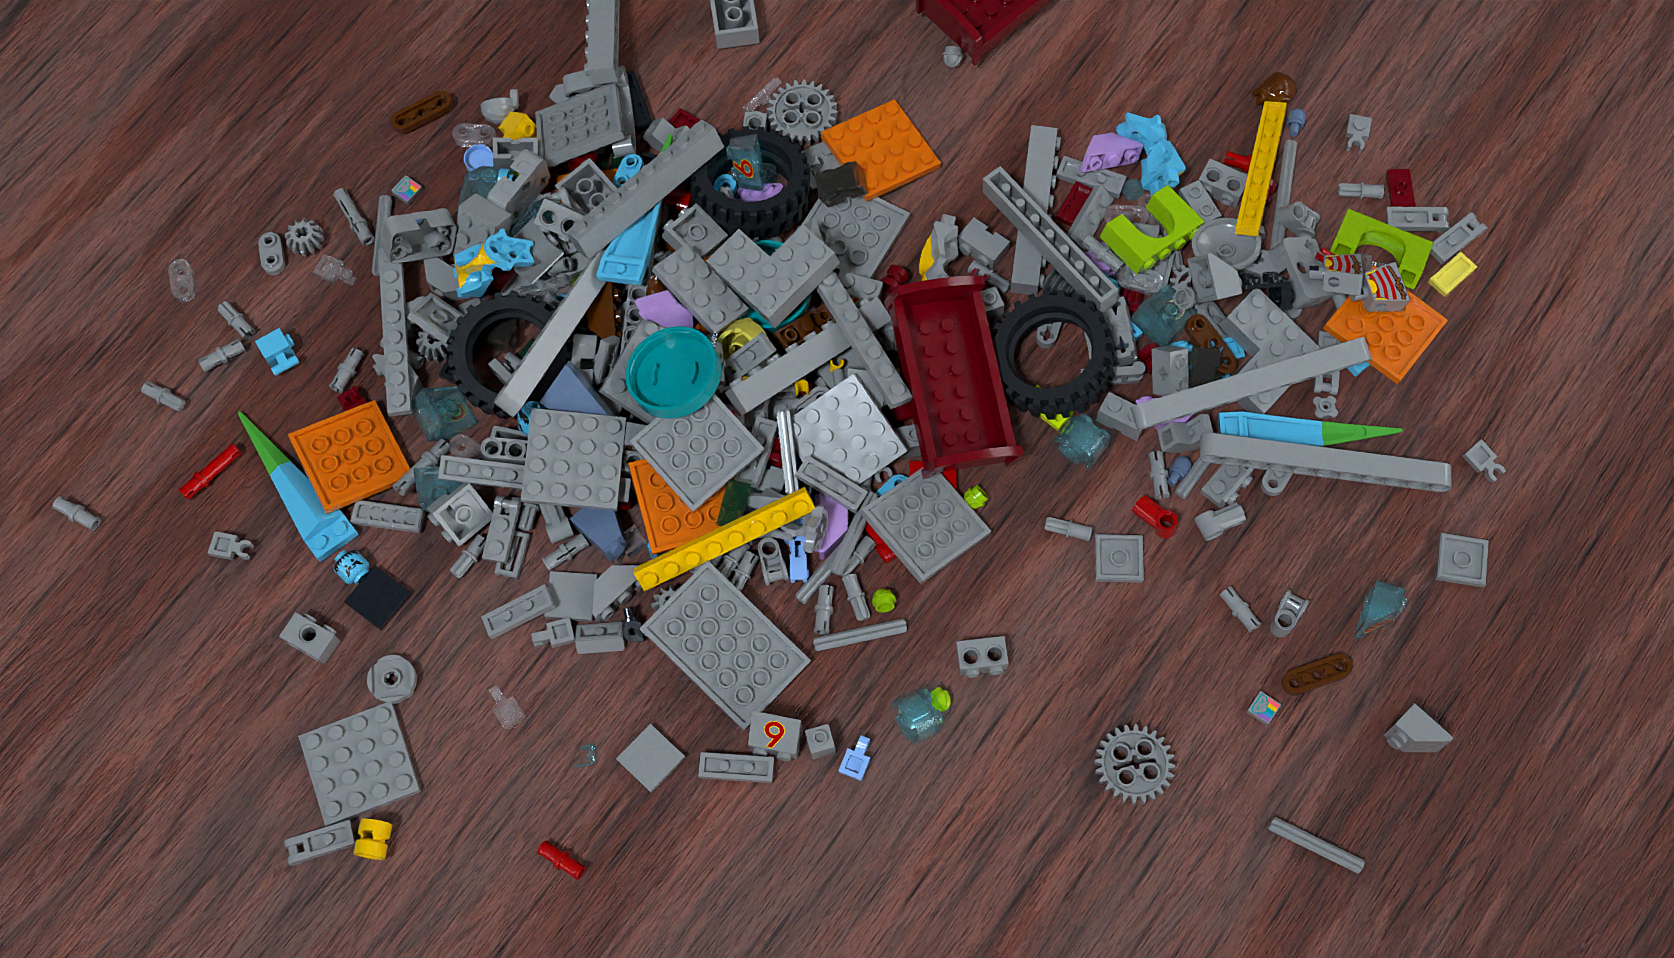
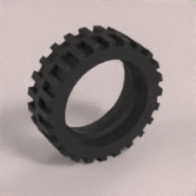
M743 126V130L738 131L731 128L724 135L719 132L718 135L724 148L690 175L692 205L697 203L728 234V238L740 229L749 238L758 237L760 241L766 240V236L770 234L773 237L779 236L782 229L788 231L793 228V221L798 223L802 219V212L807 211L808 201H810V167L807 164L806 154L801 153V146L798 143L791 144V138L787 135L784 137L779 136V131L772 129L771 132H767L764 127L759 126L757 130L749 129V126ZM743 159L749 161L751 165L772 169L788 181L786 187L778 194L753 202L728 198L712 186L720 175L735 168L734 162L740 166Z
M1050 290L1043 291V296L1035 297L1034 293L1028 295V301L1021 304L1020 300L1014 303L1015 309L1012 312L1006 310L1002 314L1004 321L1002 324L996 322L994 326L996 337L991 336L1004 394L1011 404L1015 403L1021 412L1025 413L1026 410H1029L1032 417L1039 418L1041 413L1045 414L1048 420H1054L1055 414H1062L1063 418L1070 417L1069 412L1078 410L1080 414L1085 411L1084 405L1089 402L1094 405L1098 402L1096 395L1099 392L1106 393L1108 390L1106 381L1108 379L1113 380L1115 375L1113 366H1117L1115 354L1117 349L1109 325L1105 321L1100 310L1096 311L1091 301L1087 300L1084 303L1081 295L1076 293L1072 297H1068L1066 291L1059 290L1058 295H1052ZM1055 322L1070 323L1080 327L1090 340L1091 358L1079 376L1067 384L1054 388H1038L1030 386L1023 381L1017 373L1014 356L1019 344L1030 332L1040 326Z
M510 291V295L505 296L501 292L494 293V298L488 300L484 296L479 299L481 302L479 305L473 307L471 304L467 307L468 313L464 317L459 316L456 320L458 326L455 330H451V344L447 345V352L449 354L448 365L461 393L474 407L477 406L488 415L490 413L495 414L501 419H505V416H512L493 403L499 392L484 384L474 369L472 355L478 336L490 324L506 318L526 320L542 331L555 312V309H550L547 302L542 299L539 302L534 299L533 295L527 293L525 297L519 296L517 291ZM570 336L550 364L543 379L536 385L525 403L529 401L540 402L567 362L571 361L573 345ZM518 413L513 417L514 420L518 419Z

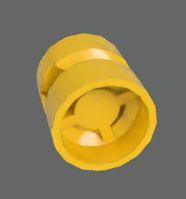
M361 819L358 834L361 837L355 842L353 854L368 859L385 860L388 849L385 840L390 839L393 825L380 820Z

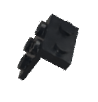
M1263 272L1262 276H1254L1252 273L1240 274L1243 289L1269 288V299L1281 310L1291 309V302L1294 301V292L1291 288V281L1283 278V275H1276V272Z

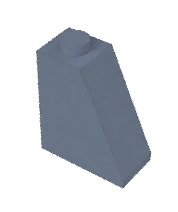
M581 508L570 518L577 531L610 562L620 556L628 547L618 511Z

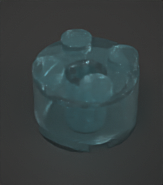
M1081 414L1080 416L1070 418L1055 437L1054 442H1059L1058 450L1071 462L1077 465L1082 462L1086 464L1084 468H1091L1108 447L1110 435L1104 429H1099L1095 426L1089 416Z
M927 688L922 690L916 689L891 702L892 710L897 708L898 715L895 716L898 727L907 741L912 739V746L940 733V724L944 723L938 709L934 710L931 704L932 697Z

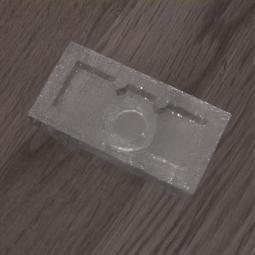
M778 77L770 80L742 107V110L744 112H752L760 104L764 106L772 99L770 94L782 81Z

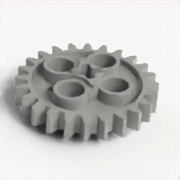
M803 79L802 85H799L796 80H794V86L786 83V89L784 90L779 87V94L773 93V100H769L767 117L771 130L779 131V136H789L791 144L798 141L799 145L802 146L803 141H806L810 146L812 139L819 143L821 132L831 128L832 125H836L838 114L834 96H829V89L822 91V84L814 87V81L809 85H806L805 79Z
M1135 724L1133 730L1130 731L1129 727L1124 725L1122 733L1118 728H1115V737L1108 733L1106 735L1108 742L1101 741L1099 744L1104 750L1099 749L1095 753L1101 757L1094 761L1095 765L1101 766L1096 769L1095 774L1103 776L1098 783H1107L1104 791L1108 792L1112 789L1114 791L1112 798L1115 799L1118 795H1121L1122 803L1127 798H1130L1132 805L1135 804L1137 799L1144 805L1146 797L1153 802L1155 800L1154 793L1162 796L1164 792L1161 787L1168 789L1170 786L1169 782L1165 779L1172 780L1174 777L1172 773L1168 772L1175 768L1174 764L1169 763L1174 758V755L1166 753L1171 746H1162L1165 738L1161 737L1157 740L1155 738L1157 731L1155 730L1148 734L1147 726L1142 731H1139L1137 724ZM1140 745L1146 746L1150 754L1141 755L1137 747ZM1121 750L1125 753L1126 758L1118 760L1114 757L1113 752ZM1150 759L1156 760L1155 763H1142ZM1132 760L1136 764L1141 763L1137 769L1133 765L1128 766ZM1114 766H1127L1120 770L1113 769ZM1143 770H1153L1156 778L1147 779L1143 774ZM1128 774L1132 782L1130 784L1122 783L1119 775Z

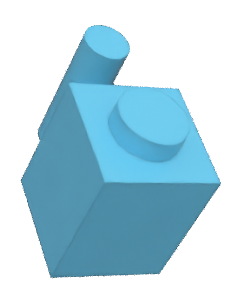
M280 328L255 341L275 376L300 363L292 349V346L295 345L288 333L284 335Z

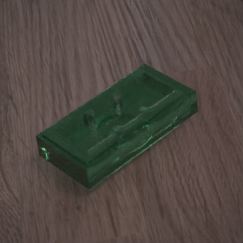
M733 479L727 483L716 522L717 526H723L743 516L751 484Z

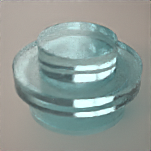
M1129 179L1124 183L1122 192L1128 200L1135 201L1144 195L1145 189H1142L1140 180Z

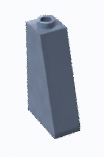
M571 361L567 362L539 402L549 410L616 416Z

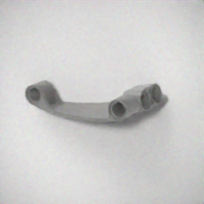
M623 65L618 66V82L615 83L619 91L625 138L617 143L609 144L613 148L614 159L636 154L632 101L628 77ZM585 70L565 75L563 77V84L555 85L549 98L557 104L609 83L592 85L590 77L586 76Z

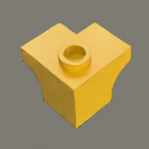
M510 111L509 115L498 127L504 134L502 138H511V140L537 138L536 125L527 114Z

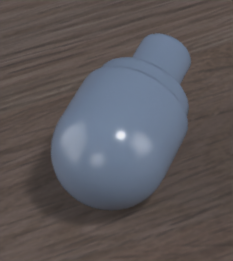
M1294 108L1288 114L1287 127L1290 129L1289 135L1292 137H1296L1298 131L1302 130L1305 124L1306 114L1300 108Z
M1177 457L1170 466V477L1167 480L1169 485L1175 486L1178 480H1183L1190 471L1192 464L1187 457Z

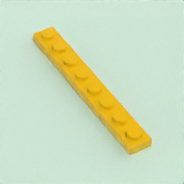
M1264 102L1235 234L1259 236L1287 103Z
M803 487L633 568V574L642 589L646 591L705 563L707 560L714 559L810 513L815 508V505L806 488Z

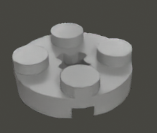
M387 655L377 661L378 663L373 668H370L367 675V685L370 692L377 700L383 703L396 704L409 699L413 695L417 684V674L414 667L409 661L398 655ZM391 674L398 678L393 685L386 682V679H389Z

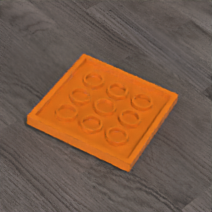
M895 99L821 132V139L866 202L931 173L941 166L939 159Z
M1407 289L1410 301L1402 311L1368 312L1365 310L1362 300L1352 301L1350 296H1348L1322 329L1341 343L1365 337L1372 356V360L1367 362L1396 384L1402 380L1448 321Z
M375 400L288 434V438L326 514L393 487V484L410 470Z
M645 459L628 463L652 555L671 551L741 517L731 480L693 513Z

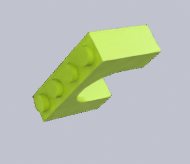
M1169 185L1154 193L1146 206V209L1165 228L1166 237L1154 238L1143 234L1123 214L1108 222L1100 235V238L1136 275L1144 269L1146 271L1150 270L1158 260H1165L1173 250L1179 251L1183 248L1187 241H1192L1196 230L1205 222Z
M1348 209L1330 251L1335 255L1354 254L1356 248L1362 245H1375L1384 248L1396 258L1404 286L1414 290L1423 273L1434 242Z

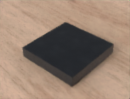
M374 566L344 603L382 631L412 594L378 567Z

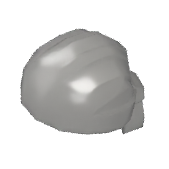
M518 89L510 90V98H494L483 101L480 104L483 117L491 123L501 125L510 111L514 112V110L518 109Z

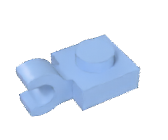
M861 735L855 751L847 748L838 770L839 773L862 781L870 762V757L864 755L870 744L869 738Z

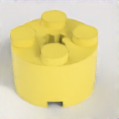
M751 318L736 320L728 326L717 339V342L723 346V360H726L762 331L766 335L762 327Z

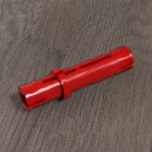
M231 443L230 446L201 471H196L193 474L194 477L178 490L187 500H190L200 489L206 488L216 475L242 455V453Z

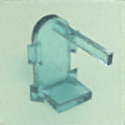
M586 744V746L580 747L581 750H588L587 760L590 763L575 765L574 768L595 765V746L593 744Z

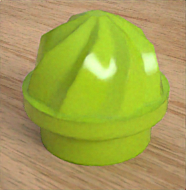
M975 485L973 488H968L964 495V500L972 509L983 507L988 497L978 485Z
M880 588L874 593L872 604L876 611L885 613L893 610L895 607L896 598L889 589Z
M937 687L926 698L929 703L928 706L937 712L948 710L951 704L949 692L941 687Z

